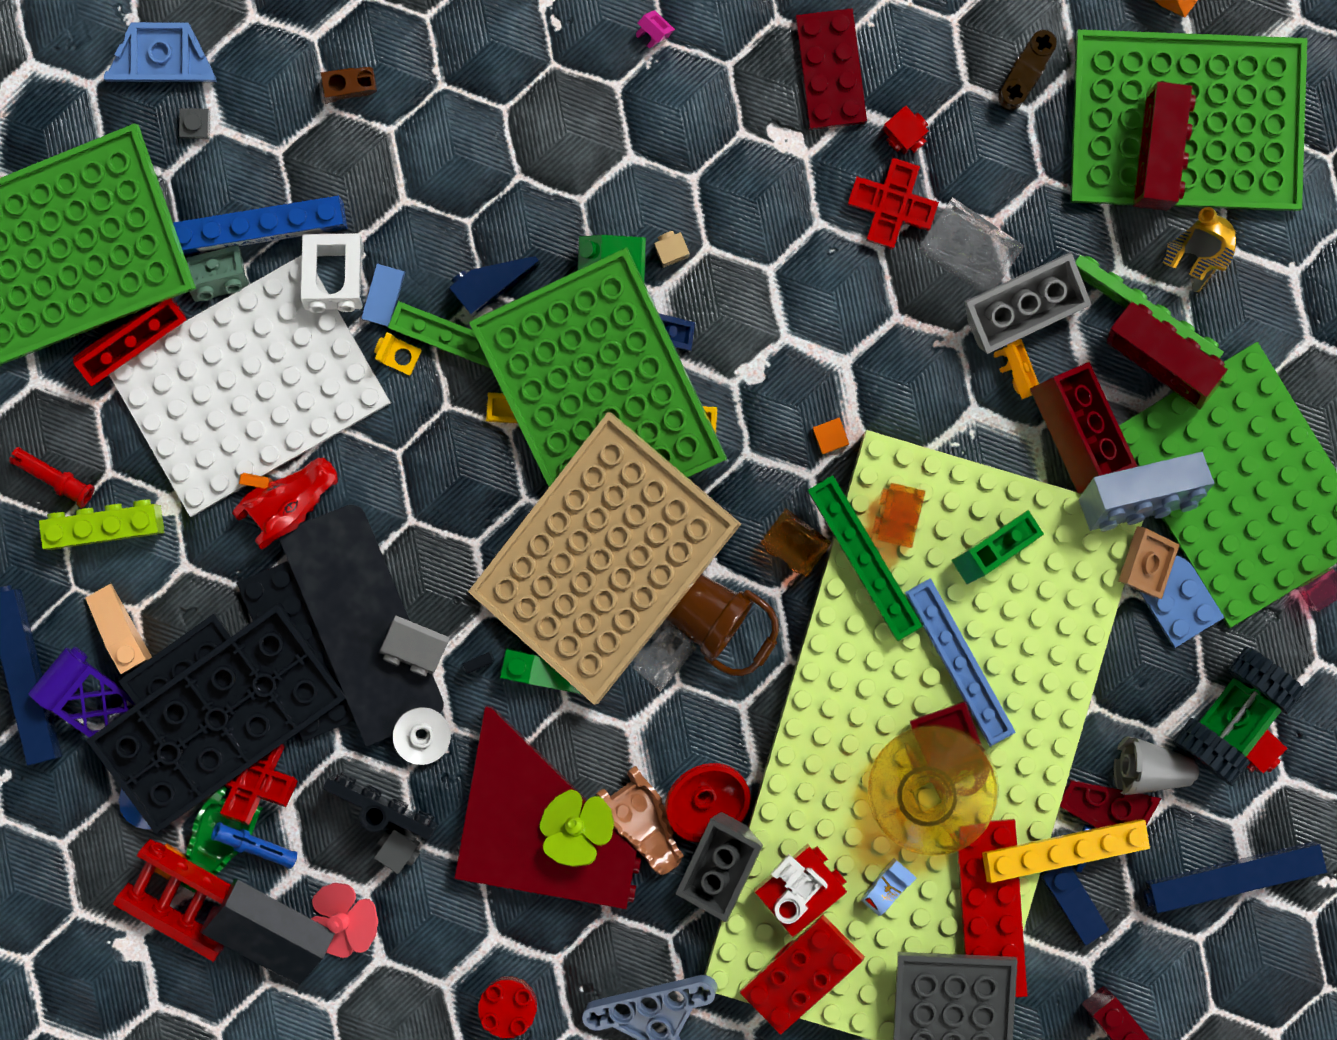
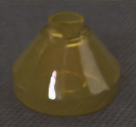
M923 725L904 731L881 750L870 772L868 798L877 824L893 842L917 854L939 856L964 849L977 840L985 831L997 808L999 782L990 756L970 735L945 725ZM930 782L933 783L942 802L927 809L917 801L914 790Z

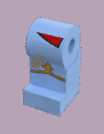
M893 858L874 880L861 901L874 913L881 916L898 896L916 880V877Z

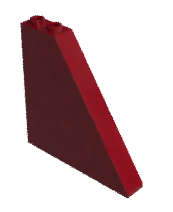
M485 706L455 879L627 909V903L634 902L636 885H631L633 873L639 874L641 857L636 856L637 850L614 828L612 838L608 843L601 846L592 843L597 855L596 859L589 865L571 867L559 864L546 855L543 850V844L547 836L540 830V822L545 809L555 797L568 790L580 792L493 706ZM580 793V795H581V797H582V807H581V811H580V815H581L583 806H584L585 802L587 801V799Z

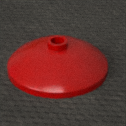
M720 763L702 764L686 771L674 782L666 798V817L672 829L679 836L689 841L700 842L710 819L718 813L723 812L739 822L744 820L750 805V790L743 776L734 768Z

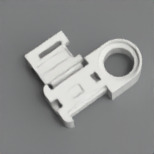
M790 854L771 872L774 878L781 877L786 882L784 886L792 890L787 889L774 906L776 917L785 924L796 922L808 909L805 904L822 885L826 889L828 886L826 881L812 868H806L809 872L806 874L804 872L805 868ZM785 901L793 902L797 908L795 915L790 918L783 917L779 912L780 905Z

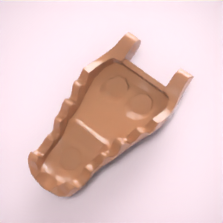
M634 766L627 771L630 783L611 796L605 789H601L596 795L603 798L611 808L614 829L645 857L657 874L664 875L677 867L684 855L672 838L674 833L666 817L662 798L643 777L637 766Z

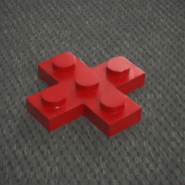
M892 158L884 185L856 176L847 205L874 213L866 241L894 249L902 223L927 231L931 229L939 202L912 194L920 166Z
M283 744L224 785L231 790L220 812L223 817L249 825L261 799L287 807L298 780L295 777L274 771L285 746Z

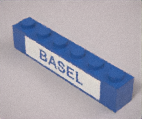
M339 195L173 223L184 256L216 251L235 245L240 247L301 237L303 234H319L348 229L344 203Z

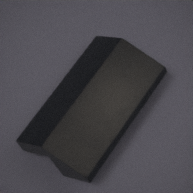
M238 879L233 880L221 906H212L200 931V934L296 985H300L321 962L335 934L327 927Z

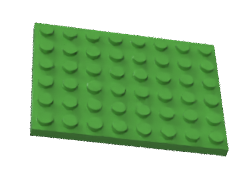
M1078 29L1076 31L1070 203L1133 205L1146 93L1158 81L1191 85L1192 95L1196 96L1193 113L1189 112L1188 124H1192V134L1190 141H1186L1185 152L1189 153L1188 166L1186 170H1182L1181 181L1185 182V192L1183 199H1179V202L1173 207L1301 211L1303 197L1307 38Z
M131 124L0 178V365L196 289L138 124Z
M627 247L469 322L549 487L607 412L613 413L686 477L727 459Z
M1258 342L1253 343L1224 361V367L1228 370L1219 387L1201 410L1173 392L1119 425L1138 467L1203 452L1214 480V485L1207 492V496L1198 503L1197 508L1187 512H1182L1181 509L1171 511L1169 515L1162 517V520L1224 616L1223 620L1228 628L1233 627L1337 563V470Z

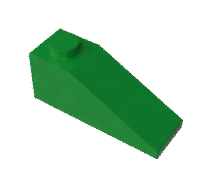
M1027 510L969 547L951 561L966 584H969L997 568L1043 536L1044 533L1030 511Z
M509 648L506 649L500 678L581 694L539 655Z

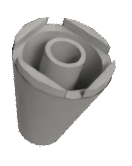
M1130 736L1123 738L1118 745L1117 750H1122L1120 759L1114 760V780L1117 789L1123 790L1121 793L1124 795L1188 787L1198 778L1199 767L1195 764L1194 759L1189 756Z

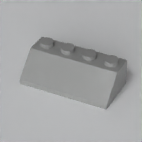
M1071 252L965 301L967 320L978 347L987 354L1092 305Z

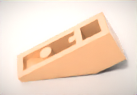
M112 584L85 598L106 649L120 674L129 673L152 658Z

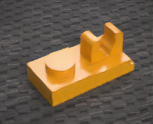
M1018 339L1008 344L1007 347L994 352V357H1007L1006 366L999 368L1001 373L1012 370L1014 378L1012 381L1013 387L1020 394L1021 398L1025 399L1033 396L1030 388L1038 385L1039 382L1023 341Z

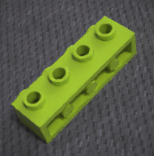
M148 499L134 501V507L122 508V504H112L104 506L105 511L94 512L93 508L76 510V515L65 517V512L47 514L48 519L39 520L42 548L54 550L164 534L161 505L151 504V500Z

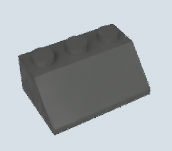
M723 812L718 813L710 819L676 895L727 922L763 844L747 825Z

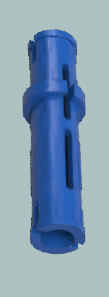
M220 822L213 828L211 839L232 846L234 851L240 853L245 851L285 866L288 869H291L297 860L296 851H291L252 836L247 830L242 829L239 831Z

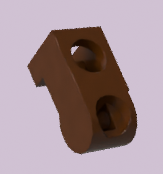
M372 67L321 72L325 104L337 102L340 99L367 96L377 92L374 69Z

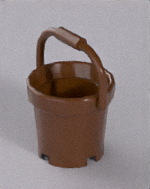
M703 574L700 575L666 618L667 621L700 647L706 662L731 676H745L753 673L759 666L764 665L777 644L776 638L779 633V623L773 608L749 590L736 593ZM753 603H756L768 614L771 620L772 631L770 637L766 638L754 657V662L749 667L732 669L716 660V658L730 642Z

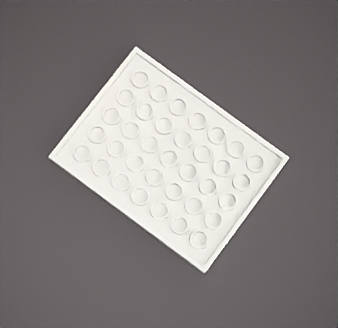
M302 255L183 322L109 374L190 517L197 515L247 486L239 484L241 474L248 473L265 476L391 404L338 309H326V311L321 313L304 309L301 301ZM317 274L316 283L318 289L325 294H329Z

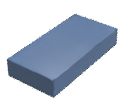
M380 264L376 265L361 317L362 320L386 327L389 326L396 308L405 271Z

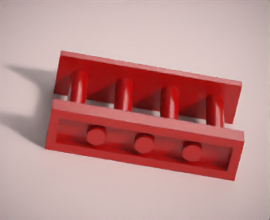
M149 839L137 854L139 858L146 862L135 885L133 886L128 883L117 895L113 905L214 962L225 946L200 934L203 925L195 921V918L207 896L222 904L231 884L167 849L164 844ZM156 867L171 875L159 900L145 892ZM181 882L196 889L185 914L170 907V903Z

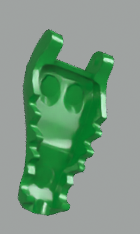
M225 786L215 791L200 809L193 824L192 836L185 858L215 876L239 853L234 851L232 846L211 839L215 825L220 822L239 831L242 829L247 830L252 835L263 809L262 806L258 805L249 825L223 817L220 812L226 801L223 796H225L228 788ZM181 882L180 885L193 893L196 892V889Z

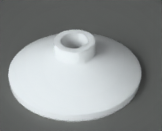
M415 708L407 711L398 719L393 730V743L398 754L406 761L417 765L430 764L440 759L447 751L451 740L448 722L439 712L430 708ZM423 729L427 734L424 738H418L416 732Z

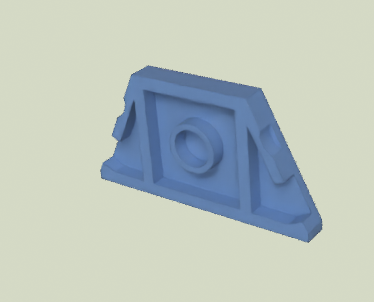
M131 22L125 33L123 43L119 45L114 54L116 57L109 71H106L104 74L106 82H216V76L189 23Z

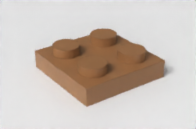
M1137 526L1122 567L1119 582L1151 597L1162 599L1179 544L1147 528Z

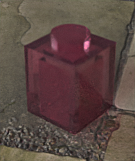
M1333 568L1323 571L1297 587L1311 611H1320L1337 600V571H1334Z

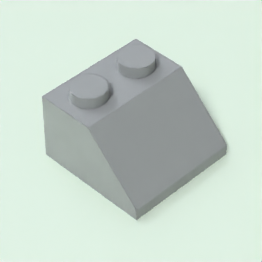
M395 615L379 653L384 655L383 660L399 666L400 662L411 666L410 671L426 677L427 673L433 674L450 637Z

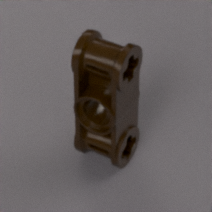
M1048 30L1037 31L1028 42L1024 51L1020 53L998 95V101L1004 109L1015 110L1019 108L1031 89L1038 82L1046 68L1045 65L1057 45L1056 37L1052 32ZM1041 41H1044L1046 43L1045 48L1041 51L1038 49ZM1012 89L1017 91L1014 100L1008 98Z

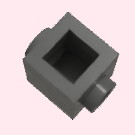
M396 827L393 832L387 829L378 842L382 847L375 856V859L396 874H399L406 864L411 867L421 853L417 850L420 842L416 840L418 835L404 828L401 830L399 827Z

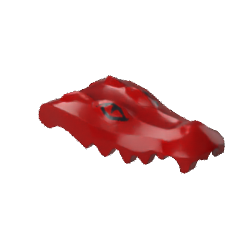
M317 458L304 468L284 478L270 482L268 488L257 487L239 502L232 514L237 520H242L249 513L262 530L255 539V542L260 549H264L274 540L297 529L298 525L305 521L306 514L314 510V506L320 501L321 494L325 493L330 486L338 483L337 472L333 465L325 458Z

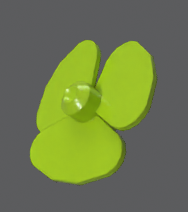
M568 790L555 797L545 809L540 822V830L547 836L543 844L545 854L557 863L571 867L591 864L597 855L592 843L600 846L608 843L612 838L614 828L612 810L603 798L599 796L589 798L585 802L580 815L582 807L580 793L575 790Z

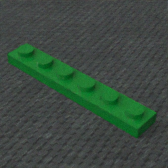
M832 475L808 489L809 495L896 641L923 627L834 476Z

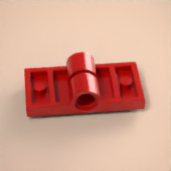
M823 914L798 938L787 943L775 955L773 960L752 978L739 993L781 1035L864 960L865 956Z

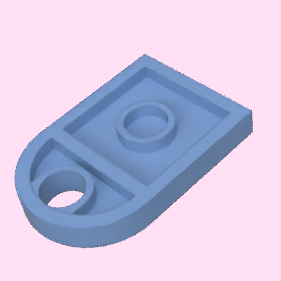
M1179 556L1175 557L1162 599L1140 592L1173 648L1178 647L1224 618L1193 566Z

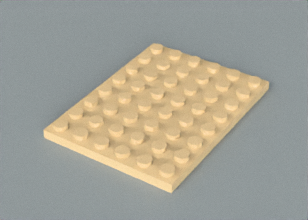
M607 412L468 592L595 705L601 701L736 532L741 523L613 413Z

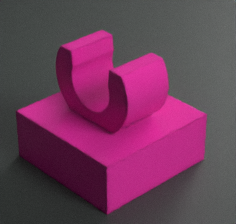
M653 10L643 15L637 23L642 28L637 31L636 37L640 38L647 32L651 36V41L647 47L651 48L667 39L675 29Z

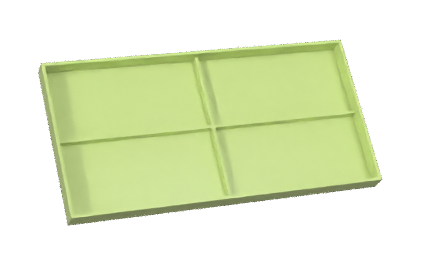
M866 430L864 432L845 495L904 595V592L931 578L1016 733L990 747L971 714L988 762V770L984 782L975 792L966 796L945 794L933 784L909 721L964 702L924 627L896 641L851 563L833 536L748 824V828L760 840L763 847L728 921L724 922L720 919L704 975L712 977L717 983L716 994L749 1003L739 993L740 990L765 968L787 943L798 938L824 914L865 958L854 970L804 1013L800 1019L870 1040H893L898 952L965 955L956 822L1015 819L1017 845L1051 838L1125 585L1119 582L1122 567L1125 563L1136 527H1141L1143 521L1133 525H1128L1127 522L1121 523L1108 531H1101L1100 529L1090 531L1079 502L1081 493L1078 494V492ZM1029 510L1044 535L985 576L966 584L951 560ZM960 772L955 776V783L958 787L967 788L971 785L972 780L969 774ZM807 844L812 849L818 846L828 858L824 862L831 872L836 868L847 881L843 885L847 893L796 936L792 937L755 893L754 888L770 876L771 872L788 854L791 856L795 855ZM895 858L915 875L916 880L898 896L886 912L878 916L861 899L872 886L874 880L891 860ZM1041 872L1019 877L1023 931Z

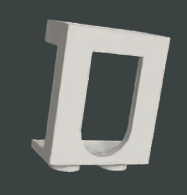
M360 233L303 234L301 301L305 310L321 313L326 311V309H338L341 312H352L355 309H362L363 305L360 298L361 255H364V244ZM317 256H345V282L342 289L337 293L325 294L318 289L316 283Z

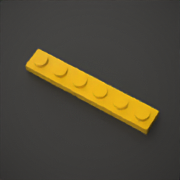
M1138 819L982 852L986 880L993 883L1150 849L1146 821Z

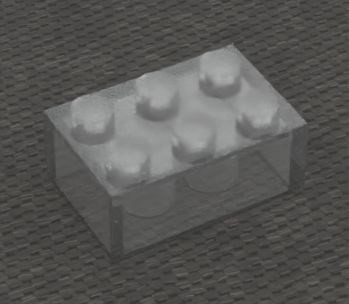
M952 197L917 250L980 293H984L999 285L1024 248V245Z

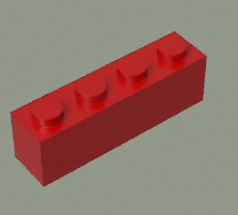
M173 298L140 310L75 355L73 363L92 387L186 321L185 313Z

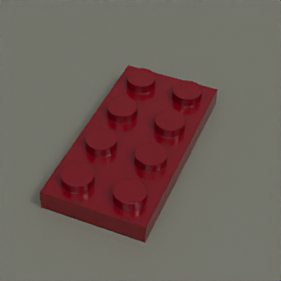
M853 8L796 15L809 129L817 130L867 123Z

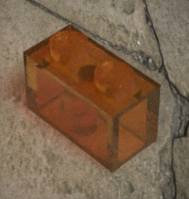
M889 483L888 489L882 488L879 505H883L881 517H875L872 533L877 534L875 540L909 549L912 548L925 491L895 483Z

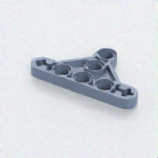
M699 975L594 1000L587 1004L582 1020L585 1026L591 1030L596 1031L613 1027L637 1040H681L679 1033L692 1009L713 1002L718 988L717 983L710 976ZM699 986H702L704 990H709L708 994H705L703 990L698 991ZM672 991L680 992L684 1000L681 1002L673 1001L669 997V993ZM652 998L656 1001L657 1006L655 1008H648L644 1006L642 999ZM624 1004L629 1007L630 1013L620 1014L615 1006ZM592 1012H595L598 1016L602 1015L601 1019H598L595 1015L591 1016ZM656 1022L663 1023L667 1027V1031L659 1033L653 1029L652 1024Z

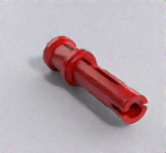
M20 447L15 448L12 452V455L15 457L11 456L9 463L16 465L54 487L57 495H65L77 502L76 505L80 508L85 507L90 501L95 490V486L92 484L86 485L75 479L74 474L71 472H60Z

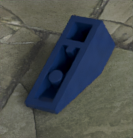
M536 256L472 269L468 273L464 270L451 280L453 285L449 288L471 316L474 317L539 266L540 262Z
M1070 866L1040 873L1039 877L1085 946L1109 931V928Z

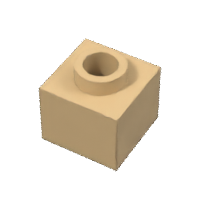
M674 231L664 233L657 237L659 241L654 243L663 268L690 257L681 232L678 234H674Z

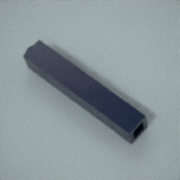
M11 585L0 587V657L28 766L62 757L51 711L40 706L28 694L42 677V672L21 589L12 590Z
M1312 841L1145 881L1147 889L1143 890L1147 907H1152L1153 911L1161 913L1327 873L1321 845Z

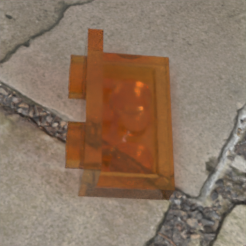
M786 508L761 541V544L765 546L769 554L780 557L788 563L792 571L803 574L806 577L832 543Z

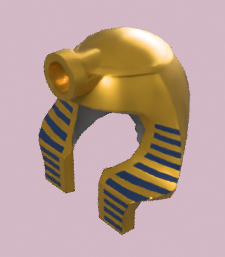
M1211 207L1203 208L1199 212V220L1175 240L1167 243V253L1163 260L1164 264L1176 268L1184 253H1191L1198 257L1189 275L1195 277L1192 283V290L1194 292H1199L1217 269L1225 271L1235 253L1236 231L1228 220L1218 216Z

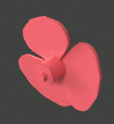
M332 883L323 886L312 899V905L316 912L327 917L315 916L311 919L327 927L332 933H335L326 952L340 958L350 956L353 950L358 953L368 950L376 937L378 927L375 904L370 899L365 898L359 900L353 906L356 894L354 889L348 884Z

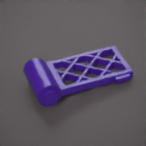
M75 646L72 649L66 647L28 694L40 706L54 712L83 734L91 737L99 730L92 731L89 729L86 718L104 715V724L106 726L108 725L107 715L126 712L135 703L122 687L85 661L88 656ZM90 674L100 681L101 690L83 693L82 683ZM104 684L110 689L104 690ZM79 688L80 693L74 694L76 690ZM119 694L123 697L124 707L106 709L105 695ZM101 696L103 710L86 712L84 698ZM68 700H81L82 713L68 714L62 710V707ZM127 701H129L133 705L127 706ZM83 718V724L77 719Z

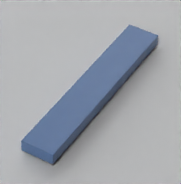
M931 578L904 592L963 700L966 701L968 709L988 745L991 747L1016 733Z

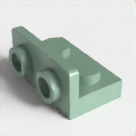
M238 245L185 258L196 289L189 291L195 302L208 301L214 297L234 294L249 285L245 275L242 253Z

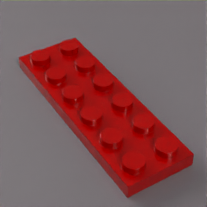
M1015 819L956 822L964 954L1016 957L1015 997H1027L1020 879L1016 877L993 883L987 882L982 852L1017 845Z

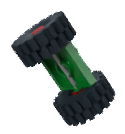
M1247 646L1228 669V672L1234 678L1201 721L1190 718L1173 740L1183 752L1231 786H1233L1250 762L1246 756L1280 712L1288 714L1305 692V688L1293 679L1290 674L1286 673L1284 669Z

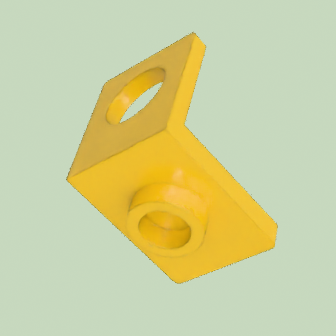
M388 332L384 338L381 337L374 350V353L377 354L375 357L377 361L409 376L412 374L422 352L421 349L395 338ZM407 349L410 351L412 358L407 365H399L395 361V354L398 350Z

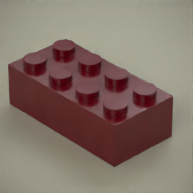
M1157 81L1146 93L1133 207L1167 211L1177 204L1179 199H1183L1185 182L1181 181L1182 170L1187 169L1189 153L1185 152L1186 141H1190L1192 134V124H1188L1189 112L1193 113L1196 96L1192 95L1191 85Z
M1131 301L1111 327L1106 343L1201 410L1221 384L1228 370L1224 367L1225 363L1213 354L1210 356L1200 350L1201 346L1189 337L1184 339L1177 334V329L1165 320L1160 322L1153 317V312L1147 306L1141 303L1137 305Z
M1090 362L1030 388L1078 494L1084 492L1093 477L1138 467Z

